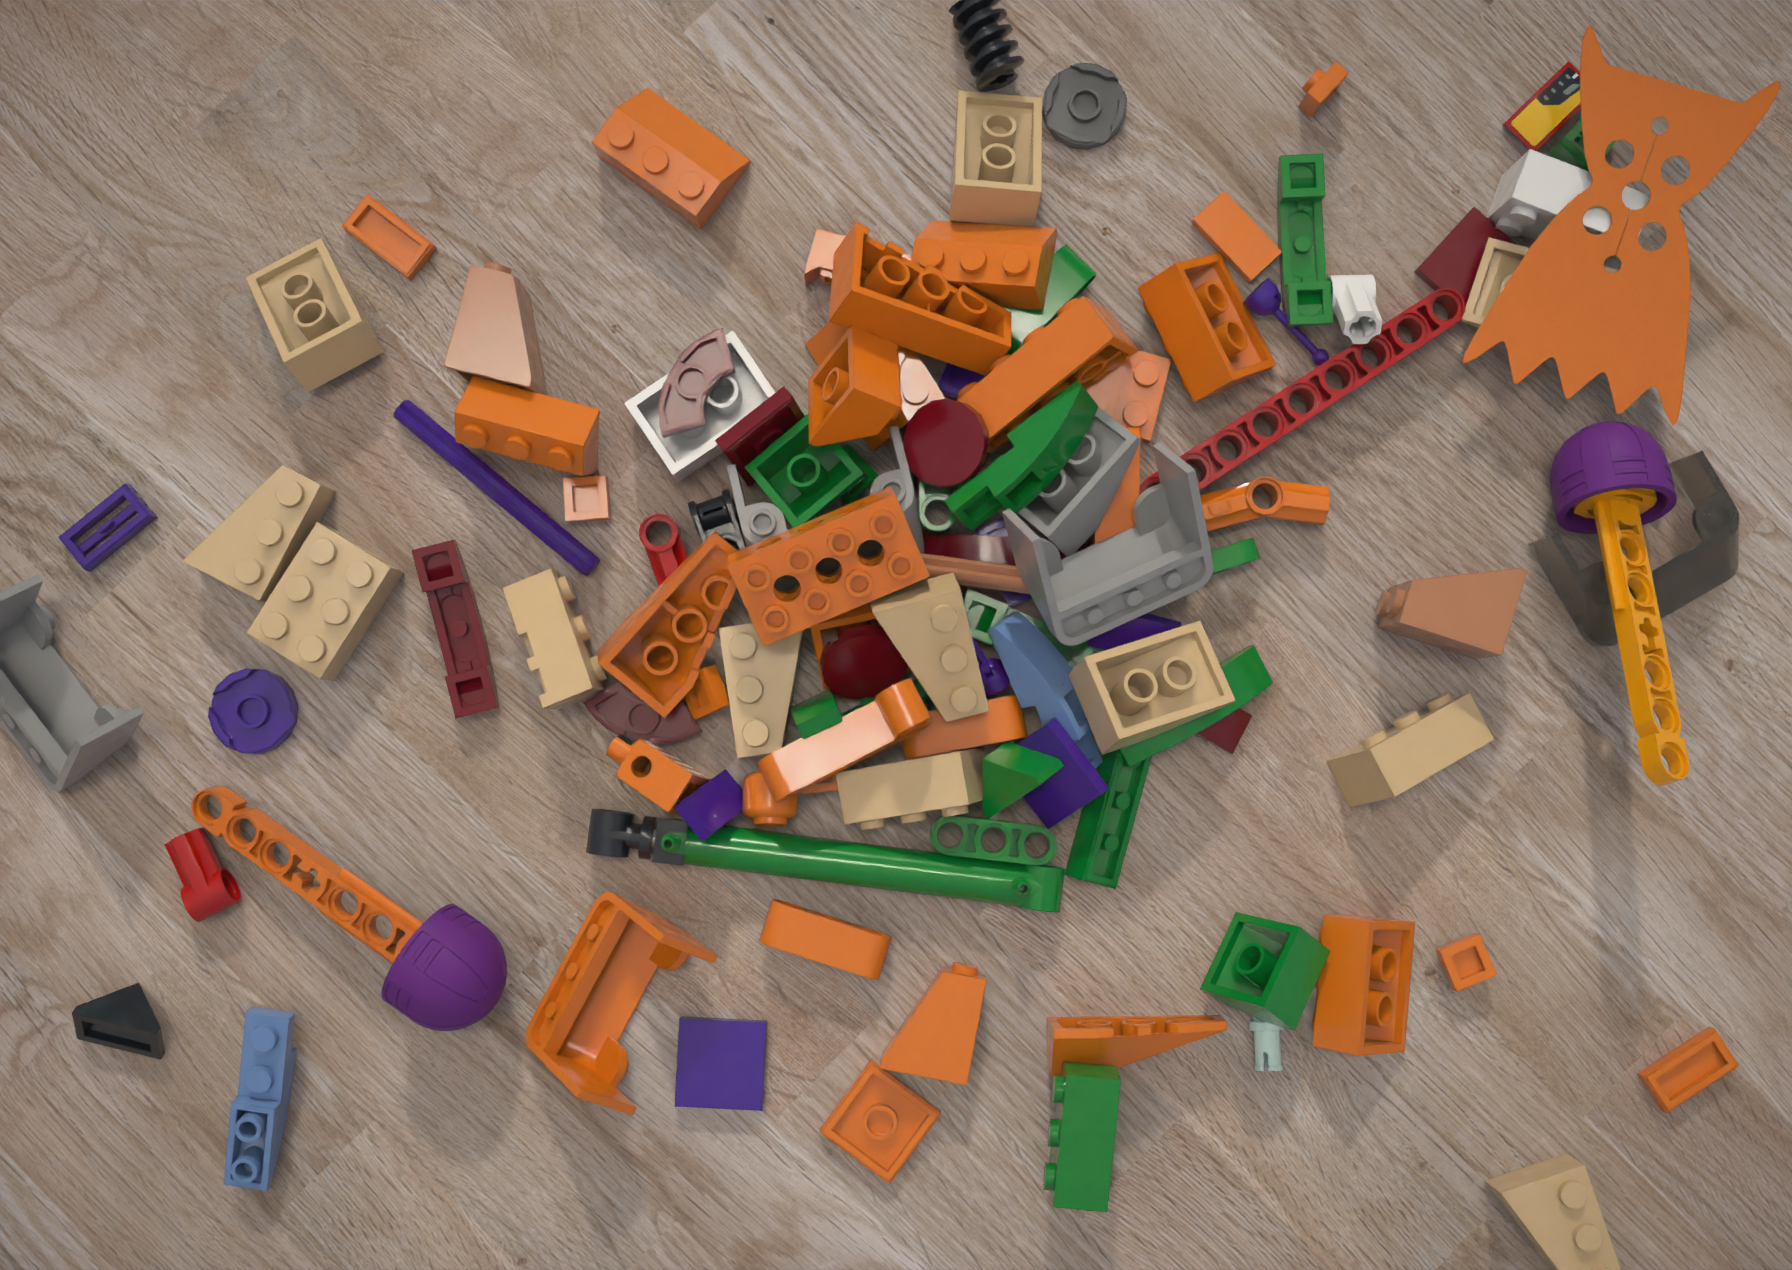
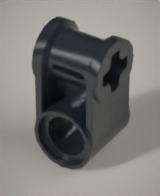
M729 489L723 490L721 496L698 504L695 501L688 502L693 523L702 542L716 531L729 544L737 545L739 550L746 548L738 513Z

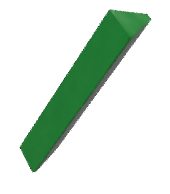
M1099 749L1098 751L1103 762L1095 770L1109 788L1102 795L1083 806L1065 874L1082 881L1116 889L1152 756L1131 766H1126L1118 750L1102 755Z

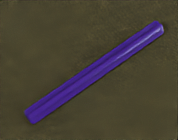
M404 400L396 408L393 414L396 420L576 570L585 576L594 571L600 562L599 557L461 443H457L450 433L410 400Z

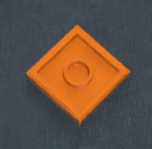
M870 1059L821 1126L819 1132L890 1184L940 1116L941 1110L888 1070L880 1069V1065L873 1059Z

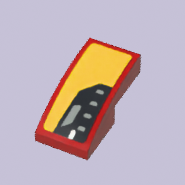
M1568 61L1503 124L1528 150L1537 151L1581 109L1580 72Z

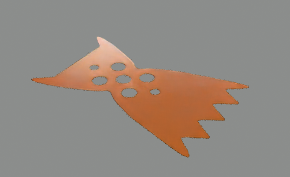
M1589 25L1585 30L1581 47L1580 99L1584 154L1588 170L1592 176V183L1588 189L1577 195L1553 218L1530 246L1474 334L1464 353L1463 363L1479 357L1499 342H1504L1507 348L1513 383L1515 384L1520 383L1544 361L1552 357L1557 364L1566 399H1570L1594 377L1603 372L1607 376L1617 414L1624 412L1646 390L1654 386L1657 388L1669 421L1672 425H1675L1679 418L1683 394L1691 300L1690 259L1685 227L1679 214L1682 204L1701 192L1742 146L1769 110L1778 94L1781 82H1773L1747 100L1739 103L1608 65L1605 61L1597 37ZM1657 117H1663L1668 121V129L1663 134H1656L1651 129V123ZM1616 140H1625L1633 148V159L1630 164L1623 168L1610 166L1605 158V151L1608 145ZM1672 156L1684 158L1690 168L1687 179L1677 185L1667 183L1661 175V167L1664 161ZM1634 181H1641L1646 184L1650 191V200L1647 205L1638 210L1626 207L1622 201L1623 189L1627 184ZM1595 206L1607 209L1611 216L1610 227L1599 235L1587 232L1583 225V216L1586 211ZM1651 222L1662 225L1667 235L1664 245L1655 251H1648L1642 248L1638 240L1640 229L1645 224ZM1616 255L1621 261V267L1617 272L1609 273L1604 268V262L1608 257Z

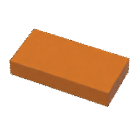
M1225 191L1195 216L1191 222L1248 284L1282 253Z
M366 194L341 226L347 233L410 281L413 280L437 249L428 239L368 194Z
M1707 1027L1638 1072L1637 1075L1660 1110L1668 1113L1737 1068L1739 1064L1716 1029Z

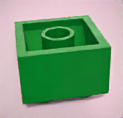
M808 414L745 466V469L775 506L781 510L793 528L815 519L865 477L838 442L817 447L809 444Z
M1236 912L1200 990L1263 1022L1295 1031L1330 950L1299 926Z

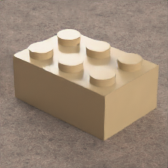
M317 522L246 633L317 678L335 681L404 572L334 528Z

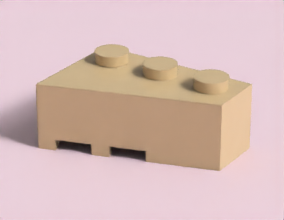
M954 573L916 582L870 602L874 616L946 722L989 711L961 589Z
M1563 1154L1485 1180V1183L1496 1194L1510 1213L1509 1215L1523 1230L1551 1270H1621L1589 1175L1583 1163L1568 1154Z

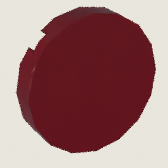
M948 398L930 401L919 408L907 424L903 439L906 460L912 472L926 483L938 487L960 486L973 479L985 465L988 456L986 450L988 447L987 441H989V430L981 414L967 403Z
M860 625L840 632L837 640L833 641L831 645L829 641L824 646L819 660L824 683L833 693L850 699L876 697L883 690L898 683L904 677L908 665L883 627L875 625Z

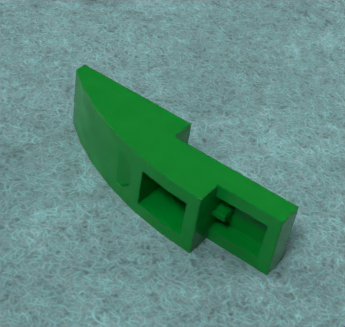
M1078 380L1068 388L1060 391L1050 402L1032 416L1024 419L1019 426L1008 433L1007 436L1014 447L1004 455L996 458L989 467L969 482L960 486L954 494L945 500L951 512L971 531L1003 506L1006 509L1010 508L1015 514L1020 512L1052 482L1067 464L1087 433L1099 407Z

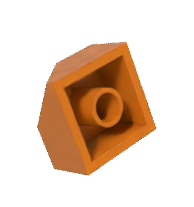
M850 326L808 380L809 444L817 447L878 435L890 420L893 421L897 418L903 405V397L900 395L899 378L901 375V365L898 360L897 343L857 326Z

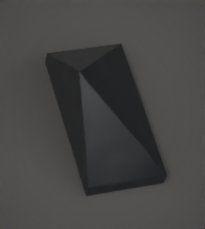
M139 983L78 1005L72 1012L76 1037L79 1040L160 1060L165 1053L161 1027Z

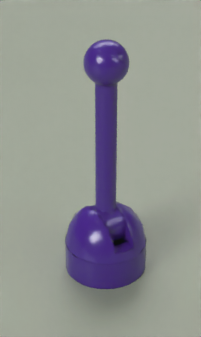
M1269 278L1264 280L1243 301L1257 315H1274L1312 354L1314 364L1320 366L1329 360L1328 352L1325 349H1318L1297 326L1288 327L1286 315L1279 308L1281 294L1277 286Z
M972 637L977 660L980 663L979 669L985 695L996 694L1010 684L1008 675L1002 661L996 658H986Z

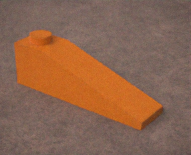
M716 531L676 568L597 650L598 664L664 718L694 686L702 662L714 641L715 633L723 614L728 608L737 588L727 567L728 555L738 550Z
M1220 1015L1047 1017V1069L1050 1076L1054 1077V1075L1061 1076L1063 1061L1113 1065L1120 1068L1226 1031L1227 1021Z

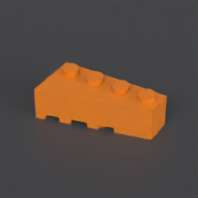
M856 221L834 252L829 322L850 328L851 325L857 326L897 343L898 346L986 376L990 372L991 365L1003 357L1011 348L1012 313L965 285H962L959 289L952 286L942 276L943 272L930 264H927L925 268L918 266L903 257L904 249L891 241L886 246L868 236L869 228Z
M1084 295L1080 299L1074 298L1068 301L1058 310V317L1050 324L1031 331L1024 338V345L1015 353L1005 355L996 360L989 369L990 373L980 382L970 383L959 391L956 396L957 401L969 404L980 413L989 430L986 452L992 454L1009 442L1008 433L1078 380L1079 383H1084L1091 379L1095 382L1108 373L1105 366L1113 358L1122 354L1127 360L1139 351L1108 309Z

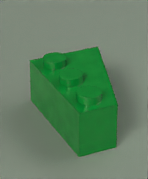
M1063 1061L1061 1076L1054 1075L1052 1103H1057L1055 1119L1049 1120L1047 1142L1048 1147H1051L1049 1163L1045 1162L1043 1175V1190L1050 1191L1054 1208L1107 1212L1121 1086V1078L1117 1066Z

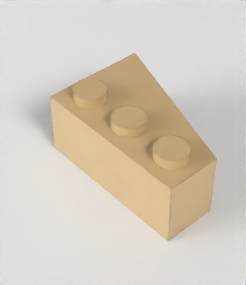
M282 465L182 562L258 601L266 602L317 522L320 523L336 491Z
M550 568L504 587L503 591L518 636L520 638L523 637L531 657L526 659L530 672L532 674L537 672L545 692L539 695L542 708L559 710L605 690L603 680L608 679L606 670L598 664V655L592 656L587 640L592 639V635L584 616L576 617L570 602L576 599V595L567 575L560 577L559 572Z
M753 623L718 628L737 758L771 754L784 747L786 743L805 630L763 647Z
M1450 692L1441 694L1425 703L1428 708L1427 710L1419 714L1417 710L1409 712L1393 721L1394 727L1386 731L1384 729L1375 731L1360 739L1361 744L1327 760L1326 763L1349 807L1396 797L1494 740L1471 694L1467 693L1452 698Z
M984 747L851 769L836 774L844 825L859 822L860 830H867L886 826L885 818L900 816L901 824L926 820V811L941 809L943 817L969 813L967 805L983 800L982 759L985 758Z

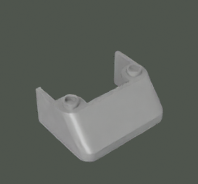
M898 426L889 427L890 448L896 470L879 475L871 485L870 495L892 486L919 552L924 554V540L915 492ZM736 465L727 466L746 547L786 531L785 518L778 507L767 502L747 505ZM867 540L859 546L857 552L862 556L871 557L878 553L881 544L875 540ZM824 558L818 562L816 569L823 574H831L838 569L840 562L834 558ZM784 575L779 577L774 584L782 591H790L798 585L799 581L793 576Z
M1161 442L1153 445L1160 483L1146 489L1136 499L1133 507L1136 526L1063 559L1060 558L1057 547L1051 541L1040 538L1010 508L1002 512L1016 568L1050 632L1064 645H1078L1197 591L1212 576L1213 560L1196 471Z
M35 575L0 592V724L45 783L54 791L60 792L76 783L130 741L144 712L139 706L128 712L121 707L116 708L109 703L99 707L51 645L53 629H55L56 625L49 610L44 606L39 607L36 603L43 581L38 575Z

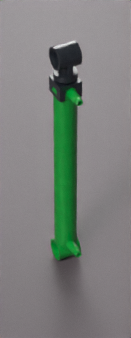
M606 809L591 810L586 853L627 858L629 857L630 849H637L639 859L651 860L652 858V862L680 866L686 864L1010 905L1044 912H1060L1065 875V868L950 856L939 852L725 825L702 842L684 819L660 817L657 820V817L645 816L643 823L640 824L634 823V813Z

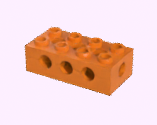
M892 486L728 555L727 567L763 647L930 577ZM864 541H878L881 544L878 553L871 557L860 555L857 550ZM824 558H834L840 562L838 569L831 574L819 572L816 569V565ZM784 575L793 576L799 581L798 585L790 591H782L774 583L779 577Z

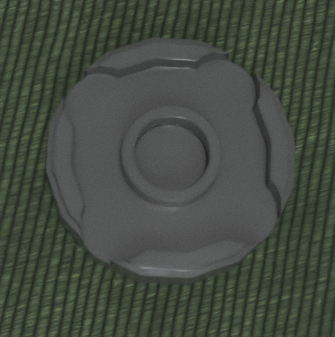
M1082 62L1070 65V68L1064 69L1061 73L1058 72L1053 76L1044 92L1042 114L1047 129L1056 140L1071 148L1089 150L1106 144L1117 135L1124 122L1127 108V97L1122 86L1118 83L1119 79L1112 71L1098 64Z

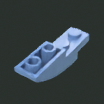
M1018 611L1011 612L988 629L1021 708L1036 706L1042 725L1055 717L1096 769L1103 760L1068 675L1073 669L1052 642L1033 623Z
M251 1006L245 1012L238 1095L231 1102L224 1185L267 1191L270 1188L287 1119L297 1047H292L294 1012Z

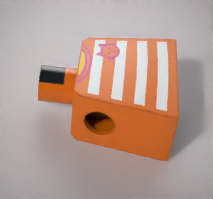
M619 734L611 742L606 752V756L621 765L616 773L619 779L669 813L680 815L674 807L711 780L660 746L641 738L634 743L622 734Z

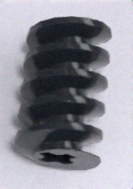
M960 0L951 6L949 10L954 15V27L960 31L958 33L959 42L966 46L964 56L968 61L972 62L970 64V72L974 77H978L975 81V86L980 92L997 90L1014 82L1018 78L1015 69L1024 63L1022 56H1009L1010 53L1018 48V42L1016 40L1004 41L1003 39L1012 33V25L1003 24L998 26V22L1007 16V12L1004 8L992 9V7L1001 0Z

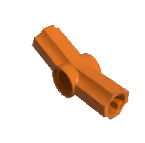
M1269 476L1259 477L1248 483L1200 495L1207 533L1264 518L1324 525L1329 512L1331 497L1329 487L1278 481ZM1254 488H1262L1269 493L1271 504L1268 509H1262L1255 505L1252 500Z

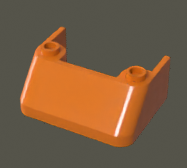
M605 892L596 899L536 1009L526 1032L527 1046L577 1098L633 1115L637 1107L617 1088L620 1081L625 1077L629 1066L627 1051L618 1042L657 967L667 971H674L687 961L689 955L714 964L718 956L686 930L620 895Z

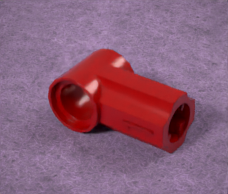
M657 513L651 514L643 520L639 528V538L646 549L659 586L688 558V554L681 537V530L673 519L667 515ZM657 523H667L672 532L670 540L662 546L653 545L649 538L650 529Z
M197 828L181 834L164 844L184 886L181 888V899L184 907L195 921L201 922L241 901V892L235 878L226 868L221 867L204 828Z

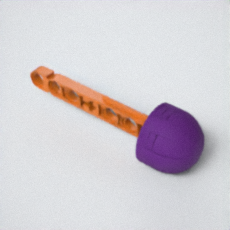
M214 786L197 792L193 797L191 811L194 819L201 826L217 837L223 836L229 846L320 910L321 914L392 964L383 983L382 999L410 1020L428 1029L453 1031L477 1023L496 1006L504 991L507 979V961L504 950L495 934L488 927L455 904H448L436 911L423 923L346 868L342 869L259 809L245 807L247 801L229 788ZM211 795L217 797L222 805V812L218 818L214 817L207 807L208 798ZM243 819L250 820L255 827V837L252 841L246 840L241 833L240 826ZM277 842L283 844L289 852V860L286 865L280 864L274 856V847ZM297 868L301 869V871L295 872ZM316 870L318 872L316 879L321 883L320 885L315 886L313 884L315 877L310 871ZM344 891H349L356 897L358 907L355 913H350L343 907L341 898ZM379 915L387 917L391 922L392 933L389 938L381 936L376 929V919Z

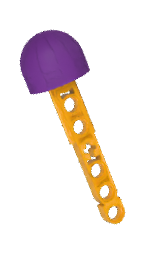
M1615 421L1600 422L1587 426L1572 435L1557 452L1550 473L1552 498L1556 520L1560 527L1575 533L1598 534L1633 723L1640 739H1637L1641 765L1651 782L1658 786H1665L1684 779L1688 776L1690 768L1685 738L1680 737L1682 723L1642 526L1663 517L1671 511L1677 502V496L1674 490L1672 472L1664 451L1648 432L1629 423ZM1621 546L1626 551L1628 558L1622 552ZM1628 585L1631 587L1632 591L1634 592L1635 597H1636V600L1634 599V597H1633L1632 594L1630 593V590H1629ZM1644 668H1645V669L1647 670V672L1649 673V675H1650V677H1651V680H1652V684L1650 683V681H1649L1648 678L1646 677ZM1653 711L1659 718L1661 728L1658 726L1654 719ZM1661 754L1664 756L1668 763L1669 771H1667L1666 767L1663 764Z

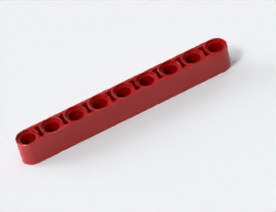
M1451 288L1435 290L1383 324L1381 333L1371 338L1368 344H1352L1181 455L1180 458L1195 465L1201 473V479L1198 483L1199 491L1447 331L1465 313V301L1462 295ZM1433 303H1439L1446 308L1448 313L1447 320H1441L1434 315L1432 310ZM1397 326H1404L1411 331L1413 336L1412 343L1402 342L1398 338ZM1362 349L1372 350L1376 354V367H1370L1362 361ZM1326 372H1334L1340 376L1342 380L1341 390L1331 389L1326 384ZM1290 395H1299L1306 401V413H1297L1290 407ZM1262 417L1270 423L1272 433L1269 437H1262L1255 432L1253 428L1254 418ZM1226 440L1235 446L1236 457L1234 460H1225L1218 454V441ZM1158 471L1147 477L1140 484L1139 495L1146 488L1160 483Z

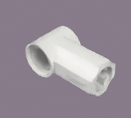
M1372 274L1329 275L1327 281L1331 280L1332 311L1337 316L1343 335L1348 336L1353 344H1368L1371 338L1381 333L1382 318L1375 303L1376 282Z

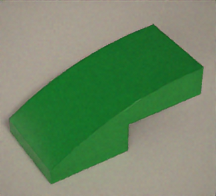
M830 689L791 707L795 724L802 739L843 721L840 709Z

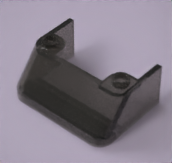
M1702 450L1669 463L1674 479L1693 509L1692 524L1702 543L1651 571L1660 618L1667 616L1731 579L1738 570L1739 512ZM1559 532L1529 543L1531 551L1584 640L1596 647H1608L1618 644L1603 561L1592 563L1580 569ZM1628 585L1629 590H1630V593L1632 594V596H1633L1634 599L1636 600V597H1635L1634 592L1632 591L1631 587Z

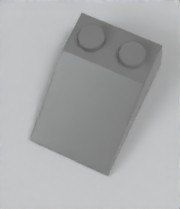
M1098 407L1087 433L1067 464L1052 482L1016 515L1042 537L1051 541L1066 557L1074 554L1099 527L1141 440Z

